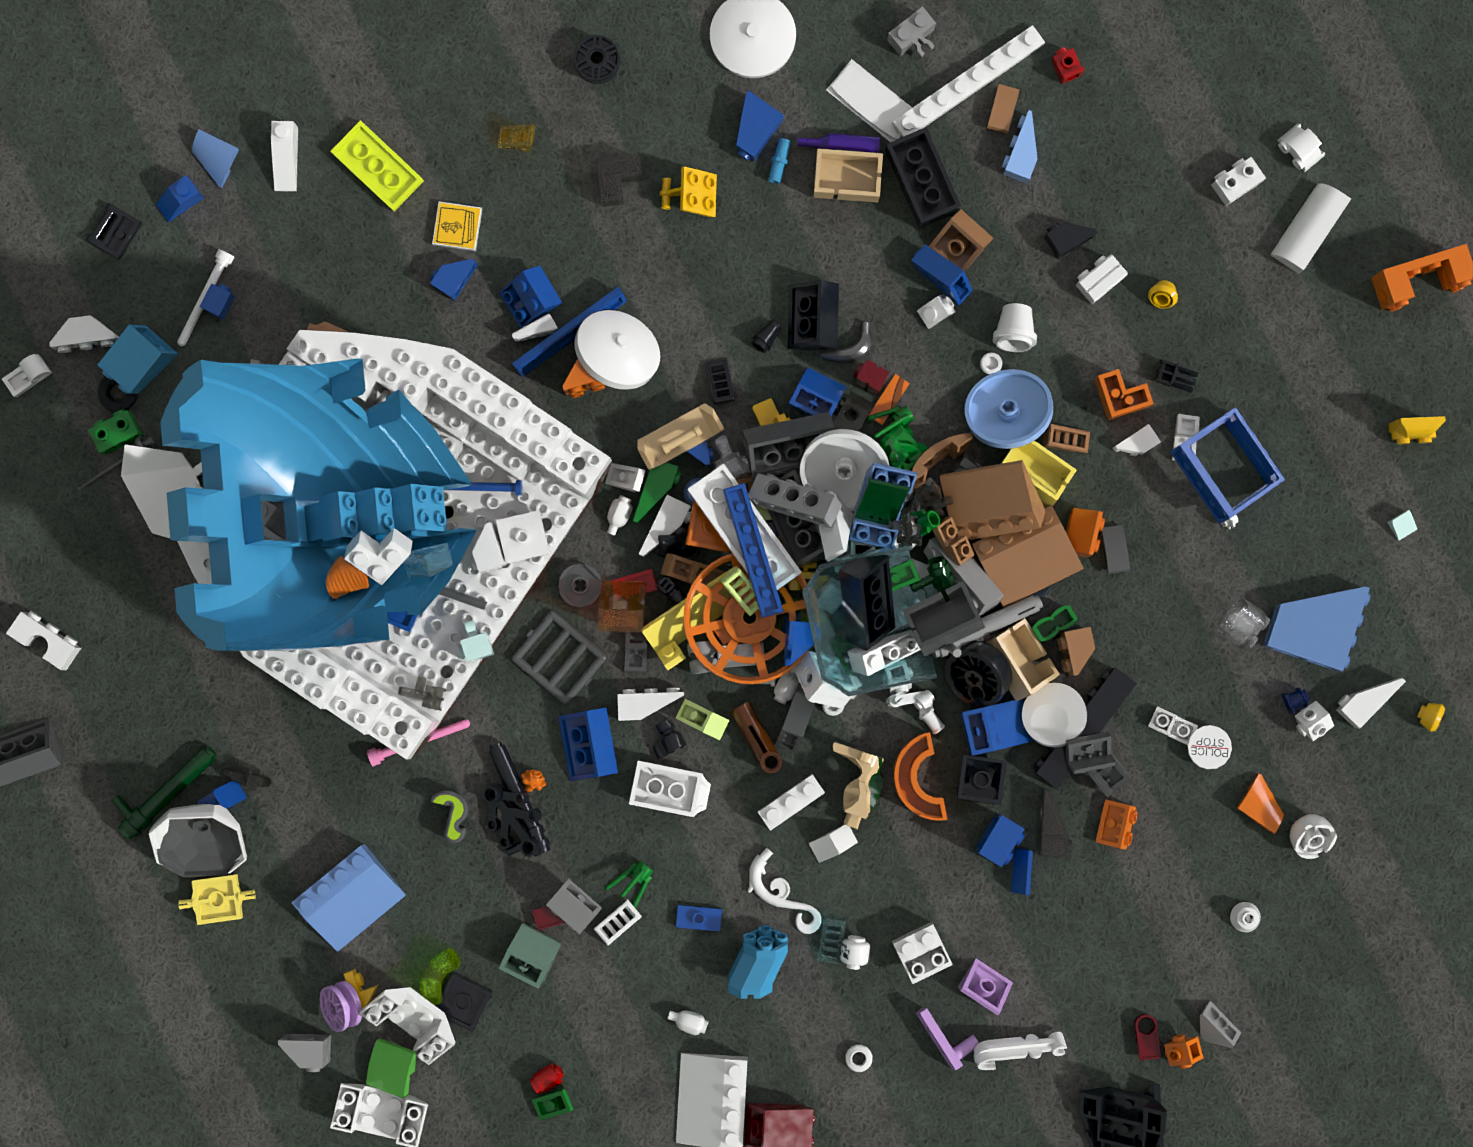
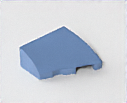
M198 129L193 142L192 152L216 184L222 188L231 172L230 167L239 149Z

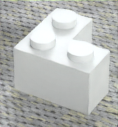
M393 528L378 543L361 530L347 545L344 559L380 585H383L411 554L412 540Z

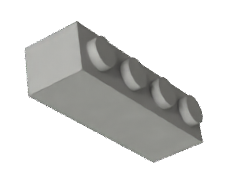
M936 537L930 539L923 551L926 557L930 560L937 556H943L948 561L950 566L949 572H952L955 580L953 584L956 585L964 581L979 615L981 616L996 608L1004 595L973 557L962 565L957 566L942 548Z

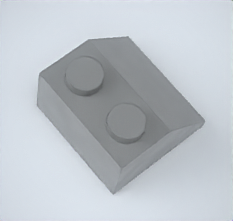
M286 1034L278 1040V1045L299 1068H306L307 1072H319L320 1069L330 1062L331 1035Z

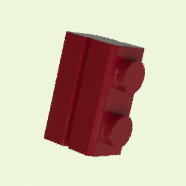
M867 360L864 364L860 362L853 375L856 378L855 385L863 390L866 388L868 393L876 396L887 380L889 371L882 367L878 368L877 364L870 360Z

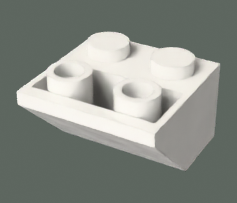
M932 922L892 941L912 984L953 965Z

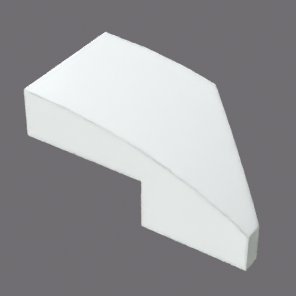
M1148 424L1113 447V450L1137 456L1138 454H1144L1161 441Z

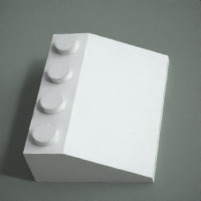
M681 1053L676 1143L699 1147H743L747 1057Z

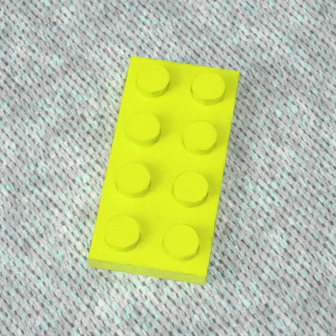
M361 120L331 150V153L394 212L424 182L408 164Z

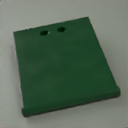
M869 478L854 518L894 526L908 491H910V487Z

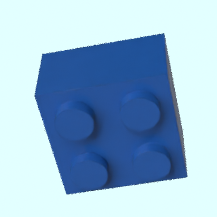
M996 813L974 851L1000 867L1003 864L1007 865L1013 857L1011 851L1015 844L1019 846L1025 836L1022 833L1024 828L1003 815Z

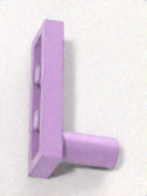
M921 1008L915 1013L949 1067L953 1070L962 1067L963 1064L960 1059L971 1053L979 1043L976 1037L971 1035L952 1048L928 1009Z

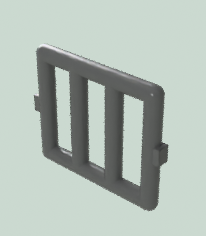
M553 610L549 611L534 630L531 629L526 635L528 638L511 657V660L564 705H568L583 686H587L592 681L591 677L607 659V655ZM554 621L563 630L531 666L522 657ZM568 636H572L580 644L549 680L546 679L539 671ZM587 649L596 659L570 690L564 694L556 687L557 683Z

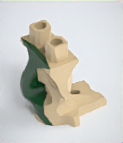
M834 742L833 751L848 758L861 769L860 777L850 782L844 790L842 809L846 812L843 823L858 829L861 818L866 819L868 817V814L879 799L883 785L881 766L884 759Z

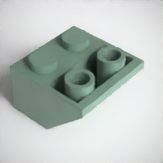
M522 923L507 949L499 969L539 988L545 981L562 942Z

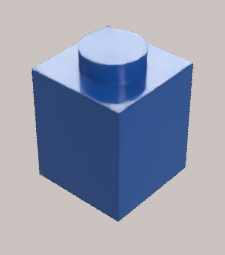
M220 283L218 286L211 284L200 308L224 320L235 298L230 293L232 289Z

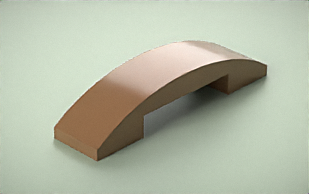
M971 433L955 435L936 443L925 451L912 469L913 472H917L912 492L925 483L928 470L949 455L956 460L969 450L973 435Z

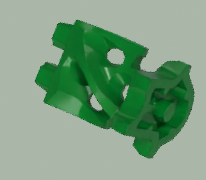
M899 424L884 436L879 444L886 453L889 466L910 471L928 448L924 443H917L913 439V431L909 426L903 427Z

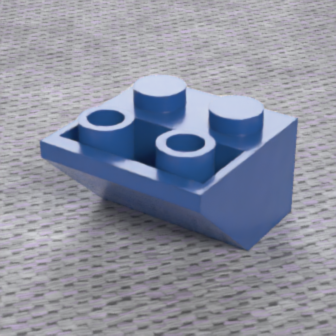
M541 266L522 271L499 292L520 329L549 314L562 303Z
M807 368L788 407L806 416L829 412L832 417L847 387Z

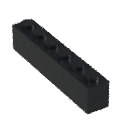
M1116 667L1111 670L1107 668L1100 677V680H1102L1098 687L1094 686L1087 694L1089 698L1085 703L1087 722L1079 737L1100 733L1137 683ZM1066 745L1062 747H1048L1049 753L1046 757L1041 756L1034 765L1036 768L1034 773L1055 789L1060 787L1071 772L1066 762Z

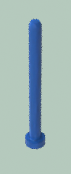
M516 480V483L471 482L472 485L448 489L456 491L515 492L516 495L522 496L523 481Z

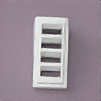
M547 314L512 333V337L515 342L553 334L558 328L551 315Z
M627 900L597 925L594 930L608 946L642 916ZM624 908L634 917L632 920L622 911ZM618 913L627 923L625 926L616 918ZM611 919L619 927L620 930L618 932L609 923ZM604 925L613 934L611 938L602 929Z

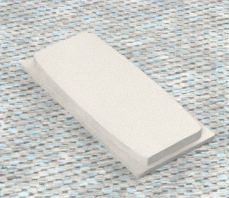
M851 59L826 91L888 141L892 142L902 138L892 123L912 107Z

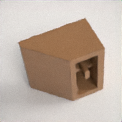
M1091 627L1058 633L1059 638H1056L1058 651L1063 653L1064 659L1061 660V667L1063 673L1067 672V676L1079 675L1095 650Z

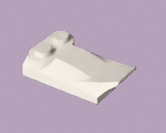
M637 761L629 804L694 817L697 813L706 810L711 784L705 779L703 773Z

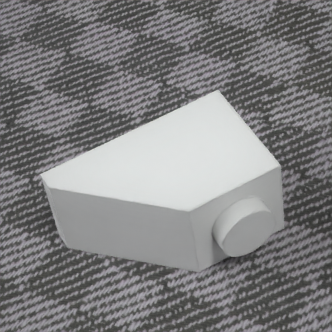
M492 522L485 524L472 551L473 557L470 558L473 569L478 570L481 574L507 565Z

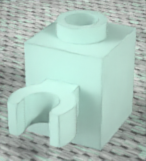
M473 620L464 623L469 638L460 640L461 646L458 647L461 659L466 658V661L469 663L494 655L488 633L485 632L478 635Z

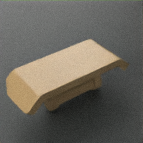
M704 403L638 439V451L647 468L652 470L723 431L724 427L714 409Z

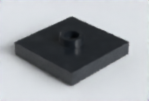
M452 972L436 1007L445 1013L447 1020L473 1032L493 991L456 972Z

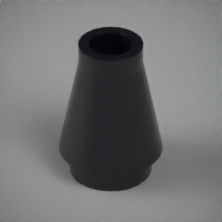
M771 320L769 324L753 336L752 345L762 353L770 350L781 329L780 324Z

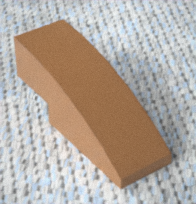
M667 553L660 574L693 584L698 575L708 565ZM715 568L701 583L707 585L725 573V571Z

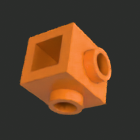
M1184 1034L1171 1037L1172 1040L1164 1044L1169 1066H1179V1069L1189 1068L1192 1064L1203 1059L1198 1037H1185Z

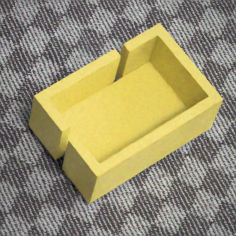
M1036 441L1021 447L1010 448L1000 463L1023 460L1044 508L1050 505L1053 506L1076 472L1074 467Z

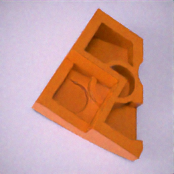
M1258 773L1236 808L1270 833L1275 834L1283 820L1284 814L1263 776Z

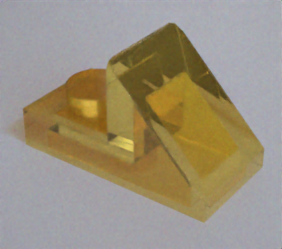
M533 124L501 126L498 147L502 149H521L531 153L536 126Z

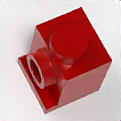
M1064 47L1055 52L1056 56H1053L1051 61L1061 84L1082 76L1084 68L1081 66L1074 48L1068 50L1067 47ZM1069 59L1071 65H1066L1064 60Z

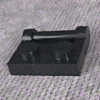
M108 203L105 207L107 209L92 235L89 234L86 240L120 260L142 225V222ZM114 215H117V219L115 220L111 229L107 233L103 242L100 241L99 239L101 238Z

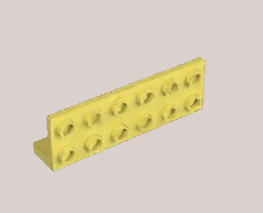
M729 569L728 571H726L725 573H723L722 575L708 583L706 586L713 589L720 582L719 580L724 575H726L731 569ZM725 587L718 592L729 600L733 597ZM699 591L695 592L690 608L691 627L704 624L703 610L708 597ZM686 599L641 628L642 633L667 670L686 659L678 644L687 639L683 622ZM713 601L710 610V622L722 616L725 608Z

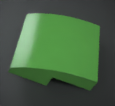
M378 1038L371 1054L366 1085L404 1099L409 1094L410 1075L415 1072L416 1051Z

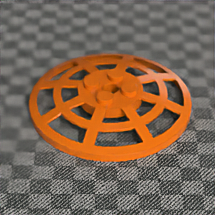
M732 553L723 556L709 564L698 575L687 594L683 622L689 646L706 668L726 680L741 684H757L777 679L793 669L802 660L807 651L790 666H783L777 671L768 674L765 661L776 656L785 648L786 633L775 628L776 615L789 612V621H796L795 611L808 608L809 622L815 623L816 627L817 613L811 589L804 577L799 574L795 579L801 586L806 599L793 602L787 589L782 586L778 591L786 601V604L782 605L784 612L761 619L758 609L754 612L756 615L755 621L747 624L743 620V615L746 611L734 597L729 600L718 593L724 587L721 582L713 589L701 583L711 571L729 561H732L733 568L737 566L746 577H749ZM744 582L737 587L738 591L746 585ZM697 590L708 597L703 610L704 624L691 627L690 608ZM747 591L741 596V599H744L752 591ZM755 597L746 603L748 607L756 600ZM713 601L725 607L723 619L710 622V610ZM722 628L726 629L732 637L726 648L722 647L712 631ZM706 633L714 648L722 654L716 665L709 662L701 653L695 643L694 635ZM769 635L781 641L774 649L763 654L760 642ZM739 642L751 644L754 657H743L735 655L733 652ZM729 659L740 663H756L759 676L741 677L723 671Z

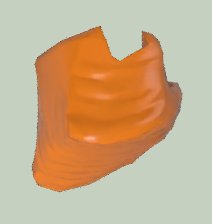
M343 556L335 560L327 573L326 588L328 595L333 599H338L350 592L369 587L368 575L346 561Z

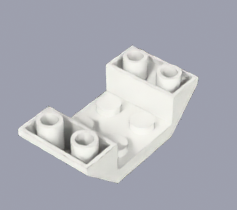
M411 987L385 990L360 1010L359 1014L376 1027L386 1018H389L408 1034L416 1038L417 1041L413 1051H416V1056L428 1065L455 1044L445 1013Z
M341 1083L330 1128L348 1133L358 1130L396 1139V1144L418 1147L428 1103L412 1095H407L403 1099L365 1084Z

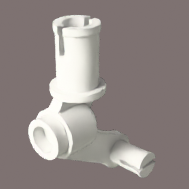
M929 690L901 695L893 694L886 699V704L891 707L914 703L915 707L919 710V719L924 720L933 734H937L945 727L933 712L935 697Z

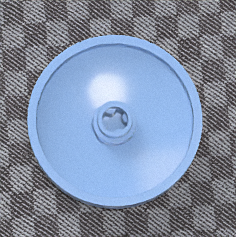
M1001 370L984 377L971 389L965 403V417L972 434L981 442L996 448H1016L1034 441L1047 429L1053 416V400L1049 388L1039 377L1023 370Z

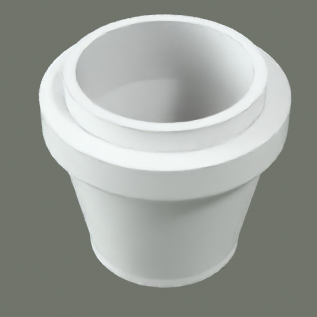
M1018 303L1003 306L997 330L993 333V343L998 348L1009 352H1024L1036 345L1037 335L1034 333L1031 307Z

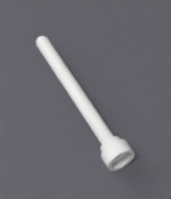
M218 249L215 255V262L217 263L177 341L179 346L186 345L203 311L200 305L210 285H216L224 267H227L228 264L231 265L234 256L223 250Z

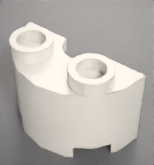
M1300 123L1296 124L1277 140L1280 150L1285 154L1289 152L1294 157L1292 160L1293 165L1298 170H1303L1304 172L1325 155V152L1320 151L1318 147L1321 145V142L1309 128L1303 130Z

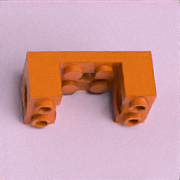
M1467 244L1384 269L1371 277L1381 310L1389 309V312H1393L1408 305V300L1415 297L1409 279L1414 278L1415 275L1420 273L1424 275L1436 269L1443 291L1450 289L1451 293L1471 285L1473 280V261Z

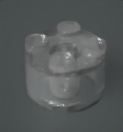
M1241 598L1238 600L1240 604L1237 607L1232 605L1220 622L1219 626L1222 630H1218V634L1240 649L1246 646L1252 648L1258 640V633L1261 629L1263 630L1267 627L1270 619L1263 610L1247 599Z

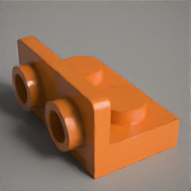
M1105 799L1096 843L1126 850L1127 846H1130L1133 835L1130 832L1132 824H1135L1137 820L1136 807Z

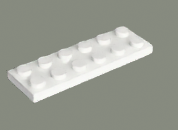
M722 464L688 488L687 491L748 574L723 493V489L739 484L727 467ZM751 502L778 590L802 572Z

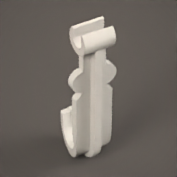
M1054 1032L1048 1038L1038 1039L1034 1034H1029L1025 1039L1014 1037L986 1040L975 1046L973 1050L974 1061L980 1070H995V1060L1026 1058L1028 1054L1031 1058L1037 1059L1041 1057L1042 1052H1052L1055 1056H1062L1065 1054L1064 1049L1067 1046L1062 1032Z

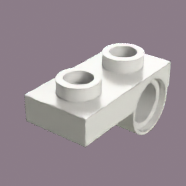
M32 354L24 358L19 363V367L2 378V381L11 394L17 398L52 374V372L39 354Z

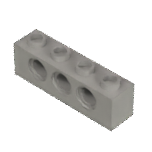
M758 473L748 494L750 501L755 506L832 528L842 505L837 499V495L832 491L824 490L822 492L808 484H805V486L798 485L790 479L783 481L769 473L767 475Z

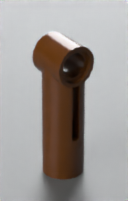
M749 701L730 711L731 716L761 768L767 773L777 772L782 766V759ZM752 725L754 727L767 752H762L753 734L748 728L749 726ZM768 756L776 757L777 765L774 768L765 766L764 762Z

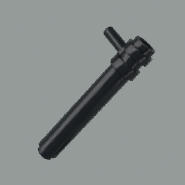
M502 742L489 746L491 750L489 753L505 790L515 793L525 791L506 746ZM511 801L513 808L533 809L530 801L522 805ZM533 812V813H532V816H533V818L535 819V818H536V815H535V813ZM518 818L528 835L540 843L539 852L534 857L551 850L549 847L551 843L543 833L545 832L542 824H539V821L532 823L527 819ZM522 841L505 849L507 855L511 856L520 852Z

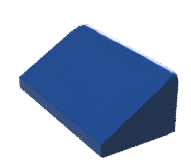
M1014 849L1012 893L1030 894L1032 850Z

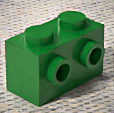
M124 409L119 410L112 415V418L106 421L105 419L99 420L93 424L92 428L88 429L100 454L107 455L133 442L136 437L144 436L132 412L125 411Z

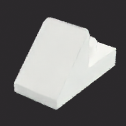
M611 463L605 484L631 492H639L645 470Z

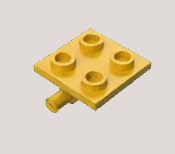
M681 167V187L671 189V178H662V190L660 191V196L662 197L661 209L669 210L670 197L681 196V211L707 217H716L717 174L689 167Z

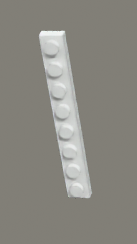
M1032 25L895 119L892 123L901 137L923 129L1045 44V41Z

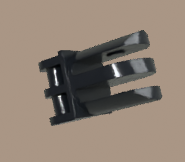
M1166 360L1159 361L1161 365L1156 370L1158 374L1157 377H1154L1153 381L1167 387L1172 386L1190 393L1193 392L1194 388L1188 385H1195L1196 379L1192 377H1198V372L1178 366L1179 363L1175 364ZM1167 366L1173 368L1172 372L1166 371ZM1164 375L1170 377L1169 381L1163 380Z

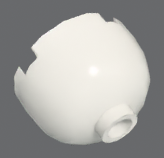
M1308 814L1299 818L1290 830L1292 847L1300 857L1305 859L1319 857L1318 853H1321L1323 850L1327 853L1333 847L1337 838L1333 826L1324 817L1316 814Z

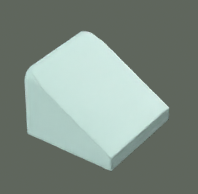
M1410 510L1404 511L1387 522L1398 541L1417 530Z

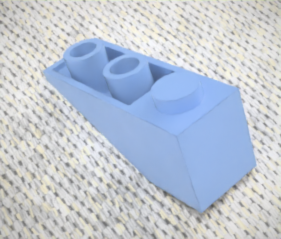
M1028 110L1026 116H1021L1017 128H1020L1019 135L1013 136L1009 146L1013 150L1010 156H1005L1001 166L1005 168L1003 175L1026 184L1037 162L1031 110Z

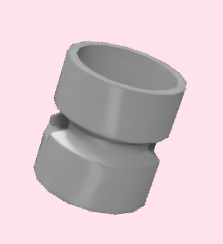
M695 642L707 660L716 665L718 662L717 658L714 657L716 649L711 642ZM687 644L688 656L692 658L689 662L690 674L712 672L699 661L689 644Z

